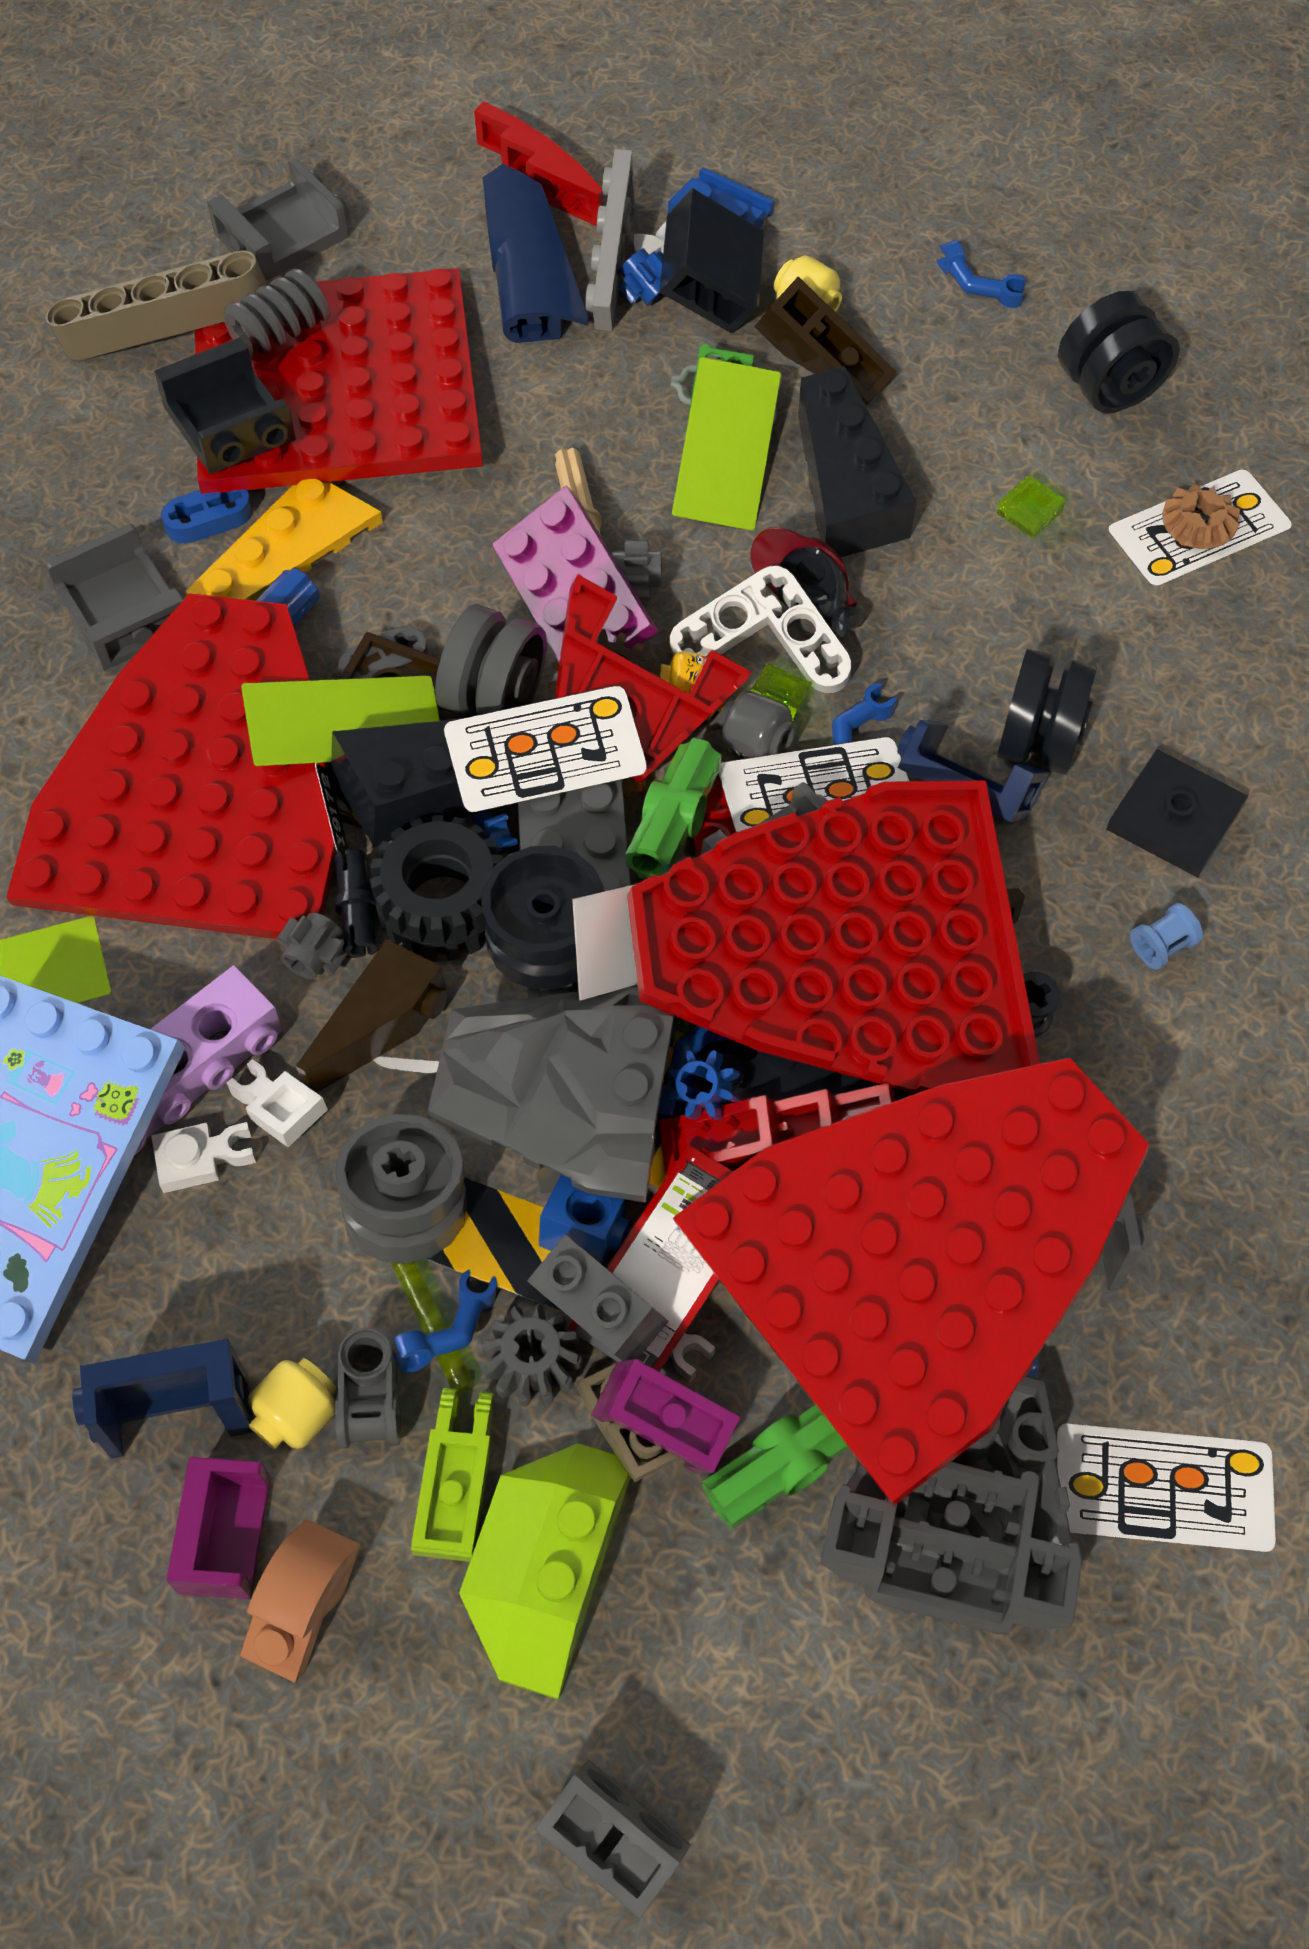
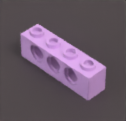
M234 965L150 1029L178 1039L186 1046L177 1064H184L186 1066L180 1072L172 1075L135 1155L143 1148L146 1139L164 1124L170 1125L179 1121L188 1112L193 1101L207 1090L218 1089L227 1083L236 1067L250 1056L261 1055L270 1049L275 1043L278 1034L283 1031L275 1007ZM229 1031L222 1039L209 1040L217 1032Z

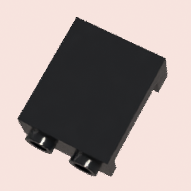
M241 337L154 371L163 407L210 475L296 440L289 405L283 399L275 401L252 368L249 349Z

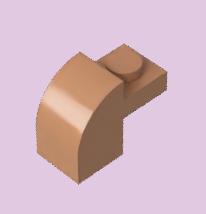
M308 1519L293 1530L274 1553L253 1593L246 1612L253 1617L240 1657L295 1683L307 1668L323 1618L342 1599L361 1544Z

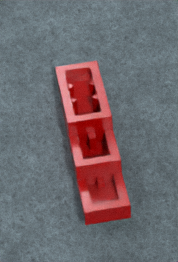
M483 101L474 110L477 144L500 154L502 164L542 184L550 206L597 226L599 206H604L603 192L600 185L590 174L551 139L519 118Z
M889 1083L838 1095H833L827 1089L774 1102L766 1095L721 1105L722 1119L720 1120L711 1118L707 1114L706 1109L702 1110L697 1120L685 1117V1114L659 1120L665 1174L668 1175L686 1146L694 1147L728 1169L735 1171L768 1146L896 1101L895 1091Z

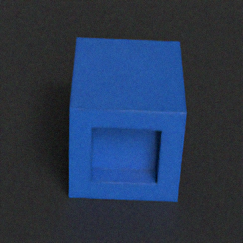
M561 1174L540 1215L538 1246L552 1251L563 1236L566 1235L604 1266L611 1250L615 1252L619 1250L630 1230L631 1220L624 1218L626 1199L588 1194L573 1187L572 1179ZM590 1220L596 1222V1224L586 1225L579 1221Z

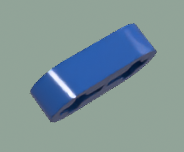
M246 489L201 494L199 490L169 501L163 507L161 516L168 537L177 543L186 544L242 526L251 518L252 506ZM232 502L235 507L227 509L224 504ZM187 516L190 522L182 524L179 518Z

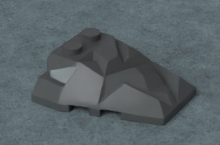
M636 985L579 1001L578 991L451 1009L428 1107L429 1116L491 1147L499 1143L523 1155L524 1163L541 1170L544 1165L572 1179L573 1187L588 1194L646 1202L655 1153L656 1122L670 1047L673 1048L678 1017L640 1002L638 986Z
M1025 1377L1024 1381L1021 1380L1003 1407L1002 1414L992 1430L895 1506L892 1505L860 1463L847 1485L843 1484L834 1498L820 1563L843 1580L862 1584L866 1596L875 1603L972 1628L1001 1634L1009 1633L1013 1624L1036 1630L1071 1627L1075 1618L1082 1559L1078 1542H1072L1066 1513L1070 1507L1067 1487H1061L1055 1458L1059 1449L1045 1382L1030 1377Z

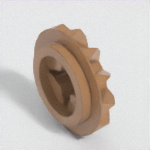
M1194 483L1187 491L1177 488L1170 499H1166L1162 520L1168 533L1178 542L1193 548L1211 549L1226 544L1234 537L1239 526L1240 509L1232 506L1231 495L1220 496L1216 494L1215 486H1212L1208 491L1201 490ZM1195 508L1202 509L1205 515H1210L1207 525L1205 519H1202L1199 513H1194Z

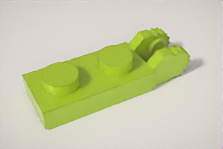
M443 1388L435 1430H430L411 1552L414 1556L470 1562L477 1542L492 1442L489 1435L494 1408V1394L480 1392L474 1408L472 1434L453 1432L454 1421L459 1409L458 1390Z

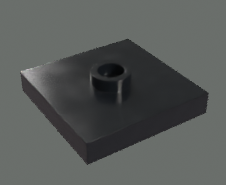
M1156 749L1110 818L1106 830L1199 878L1244 807L1248 795Z

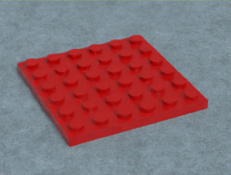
M459 268L316 281L328 303L330 318L322 321L314 315L315 326L311 329L304 328L299 322L301 334L295 338L291 337L284 330L286 343L281 346L276 345L269 338L271 351L265 355L260 353L253 345L254 355L251 358L253 371L274 400L283 399L289 405L296 440L211 475L197 457V481L200 493L204 494L293 486L306 479H318L323 483L483 467ZM225 322L195 330V355L233 340Z

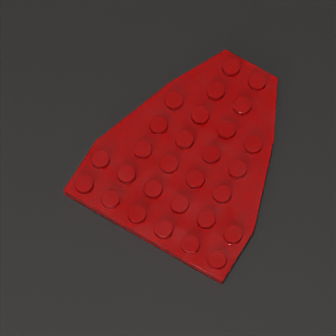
M189 593L117 675L33 801L6 895L11 905L277 939L291 917L299 921L302 916L307 918L310 913L324 915L335 867L334 856L338 852L335 847L315 763L254 765L241 688L244 683L310 681L287 604ZM326 762L317 763V764L321 765L322 767L326 768V766H325V763H326Z
M986 781L881 782L870 786L864 794L842 801L838 797L824 802L823 806L818 810L797 816L794 812L736 832L718 841L715 848L692 860L690 857H687L672 865L669 872L661 876L653 875L630 888L627 895L640 1002L674 1014L678 1018L757 1051L878 1084L889 1083L893 1088L915 1094L943 1084L1040 1064Z
M1065 1058L939 1085L768 1146L673 1217V1220L892 1505L895 1506L992 1430L1010 1396L1020 1381H1024L1034 1365V1359L1051 1333H1055L1095 1271L1117 1217L1120 1216L1127 1201L1135 1177L1138 1176L1148 1154L1149 1143L1071 1058Z

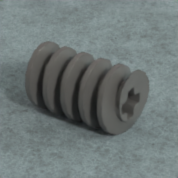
M299 269L290 270L285 274L284 278H275L270 282V286L263 285L255 290V294L248 293L240 299V303H230L225 307L224 311L225 325L231 338L234 340L241 337L249 349L250 358H253L254 355L253 345L260 353L265 355L271 351L269 338L276 345L281 346L286 343L284 330L291 337L295 338L301 334L299 322L304 328L311 329L315 326L314 315L322 321L330 318L329 306L319 285L309 275Z

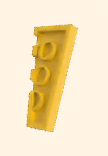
M318 479L301 480L297 485L291 486L185 591L186 596L189 593L257 601L284 570L290 571L294 567L305 573L312 569L311 563L331 550L337 553L351 544L350 538L365 528L371 531L382 524L381 511L330 482L322 483Z

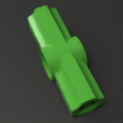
M692 738L690 742L680 744L662 781L654 780L647 791L642 810V821L626 852V866L632 868L641 879L645 880L653 875L661 876L669 872L672 865L676 863L687 838L694 839L700 831L706 812L707 796L721 769L722 754L716 752L708 741Z
M814 1405L798 1417L790 1414L773 1423L753 1441L750 1450L702 1481V1488L719 1517L732 1530L749 1517L760 1512L784 1493L787 1496H792L816 1481L831 1465L829 1462L849 1448L817 1406Z

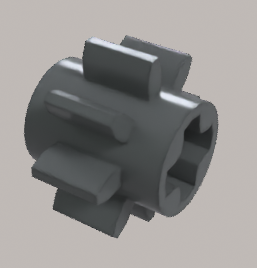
M625 540V551H612L613 557L638 598H649L650 587H662L661 550H649L648 540Z
M310 913L307 918L302 916L299 921L291 917L277 937L283 943L280 948L284 952L281 960L292 972L306 979H315L318 974L322 975L324 971L334 975L347 955L341 949L345 944L340 940L343 936V931L331 919L318 913Z

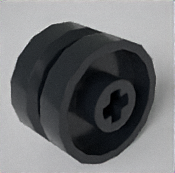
M1118 291L1100 298L1087 307L1070 324L1060 341L1057 356L1061 367L1072 381L1080 385L1083 395L1094 409L1103 414H1110L1137 405L1151 396L1166 381L1176 366L1180 348L1178 339L1164 323L1156 319L1155 312L1143 297L1134 291Z
M1027 648L1010 704L997 757L1023 763L1029 758L1035 734L1045 736L1039 758L1041 768L1067 775L1076 744L1081 745L1093 703V698L1089 697L1097 665L1072 659L1065 665L1059 689L1049 687L1055 665L1052 654Z
M530 846L507 855L491 869L482 887V917L485 926L486 945L495 967L512 982L532 989H560L578 981L572 899L604 892V886L595 868L579 854L557 846Z

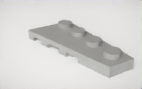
M614 149L612 168H604L602 192L603 195H608L607 205L599 206L597 215V233L602 234L601 245H593L591 270L597 273L596 283L588 284L586 291V312H593L594 327L597 330H613L620 291L618 288L620 285V274H616V272H619L620 267L625 263L626 241H629L631 230L630 214L634 213L635 208L632 150Z

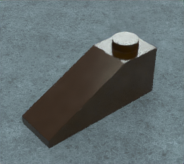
M799 276L754 326L785 357L813 374L845 366L865 405H868L897 373Z
M386 939L297 1063L296 1069L301 1082L317 1093L419 1034L429 1018L433 1020L441 1013L447 1001L448 992L441 966Z

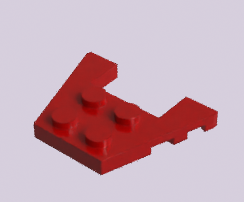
M577 574L569 591L554 699L613 686L623 688L628 698L646 761L645 772L630 778L641 783L749 678L751 671L711 650L706 655L688 693L664 681L596 642L618 596Z

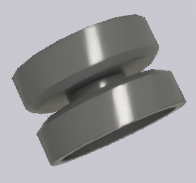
M479 604L470 605L458 618L442 651L435 687L437 704L443 710L462 717L471 716L476 712L478 716L529 705L538 688L545 664L547 637L543 627L519 618L511 620L506 624V619L501 612Z
M394 1114L373 1119L355 1130L339 1150L335 1174L340 1194L342 1215L347 1235L362 1252L381 1261L407 1264L431 1258L451 1245L464 1226L467 1196L464 1185V1163L458 1142L443 1125L418 1115Z

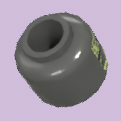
M754 691L742 694L736 701H728L718 719V727L722 729L724 748L744 759L789 752L797 731L796 724L792 723L791 711L787 706Z

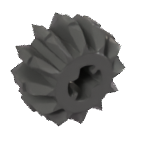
M539 1303L532 1310V1317L527 1318L523 1317L522 1310L519 1307L514 1306L510 1311L512 1324L509 1325L494 1319L491 1329L496 1339H489L482 1343L483 1356L490 1359L483 1366L485 1377L488 1380H499L496 1390L501 1398L510 1396L518 1388L519 1405L524 1408L531 1402L532 1392H540L541 1400L544 1404L550 1405L553 1402L551 1385L561 1390L569 1391L573 1386V1382L568 1372L581 1369V1355L573 1351L580 1345L579 1335L576 1331H564L567 1322L566 1317L561 1312L545 1321V1309ZM534 1347L542 1350L543 1358L539 1361L534 1362L533 1356H530L529 1363L522 1361L521 1352L529 1348L531 1354L534 1353Z

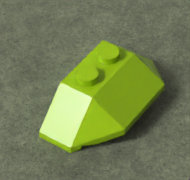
M577 1443L500 1475L459 1592L499 1681L559 1700L631 1478L615 1454Z

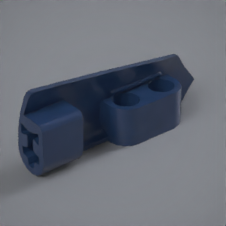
M501 164L482 178L493 272H496L504 335L514 343L560 339L561 319L586 326L589 325V318L542 184L507 165Z

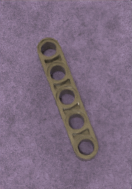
M236 251L64 298L48 309L45 318L66 356L76 361L225 322L224 311L227 305L232 302L240 303V299L248 293L255 294V290L259 287L269 285L254 254L249 251Z

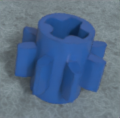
M642 248L620 267L619 272L623 275L624 282L618 288L631 304L642 299L647 306H650L663 296L659 292L663 253L661 251L657 253L654 251L649 255Z
M714 1050L708 1055L706 1062H703L697 1053L687 1051L686 1059L688 1063L680 1070L670 1069L668 1072L672 1077L676 1078L677 1089L672 1091L668 1098L675 1102H688L685 1109V1117L697 1120L701 1115L702 1109L705 1108L711 1118L720 1120L722 1119L720 1106L725 1105L728 1100L731 1102H739L740 1100L735 1093H732L731 1082L740 1076V1072L733 1068L720 1069L723 1063V1054ZM700 1077L713 1083L709 1094L695 1088Z

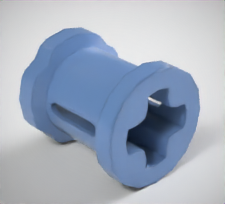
M1175 903L1165 911V916L1149 926L1141 924L1132 929L1130 940L1134 951L1149 968L1157 970L1167 964L1168 957L1184 947L1193 948L1203 940V930L1200 922L1188 907L1181 903Z

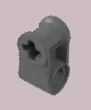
M363 1327L355 1329L347 1334L339 1345L338 1395L335 1402V1431L339 1449L349 1448L351 1442L387 1440L390 1446L400 1445L401 1442L398 1366L389 1340L382 1332L375 1328ZM378 1351L383 1354L381 1363L374 1370L358 1372L353 1369L356 1359L362 1353Z

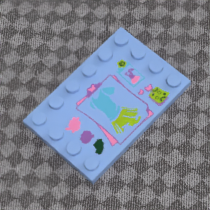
M0 976V1350L35 1364L186 1046L178 1039Z

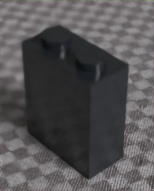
M692 188L667 215L659 292L729 333H734L759 308L764 231Z

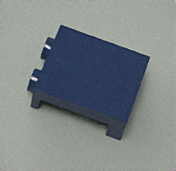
M920 720L916 727L910 725L907 728L897 749V754L902 756L897 767L898 769L923 781H986L992 814L1009 822L1028 818L1049 772L1032 764L1014 765L1006 784L1002 785L939 755L938 748L948 725L940 721Z
M229 1339L80 1366L81 1387L73 1389L72 1393L75 1419L79 1426L85 1425L89 1431L91 1441L93 1443L98 1442L111 1459L123 1457L121 1431L123 1423L212 1406L231 1437L254 1433L249 1427V1424L253 1421V1414L247 1403L250 1394L249 1378Z

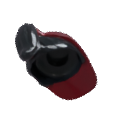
M769 527L757 534L750 551V561L755 574L769 566H780L787 569L797 580L823 619H832L831 630L835 632L836 636L846 637L847 632L855 629L862 622L865 612L864 607L850 594L848 575L844 562L829 545L818 538H808L781 527ZM771 582L766 584L779 600L786 604L783 599L784 585L775 587Z

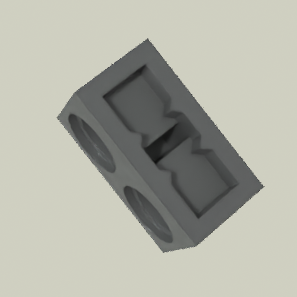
M566 1235L563 1236L527 1280L622 1361L638 1360L669 1322L655 1308Z
M589 1759L573 1775L534 1829L639 1919L679 1866L691 1846L689 1842Z

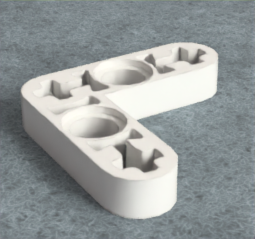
M769 566L760 570L680 621L670 634V648L674 656L675 653L682 651L681 649L684 647L683 637L690 634L694 640L699 639L708 633L705 622L711 620L715 634L721 639L715 641L713 633L708 634L700 641L701 651L697 652V654L707 655L711 650L723 654L769 625L813 688L823 693H834L842 690L850 679L851 660L847 651L794 576L787 569L780 566ZM770 582L775 587L784 585L783 599L789 609L783 615L782 606L773 595L764 597L766 595V584ZM730 606L742 608L748 616L746 622L736 629L725 627L719 620L720 614L725 608ZM796 619H807L814 624L816 631L809 640L796 641L787 632L789 624ZM823 641L827 643L821 645V654L830 665L836 662L839 663L837 677L833 679L828 673L821 676L818 675L820 672V661L813 651ZM691 648L683 650L694 653V651ZM810 653L807 658H805V657L803 656V655H806V654Z

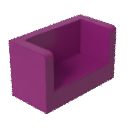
M637 1359L616 1363L591 1414L592 1417L601 1422L613 1421L685 1461L684 1467L694 1473H714L740 1418L738 1415Z
M200 1457L188 1458L166 1579L178 1594L251 1600L271 1480L262 1463Z

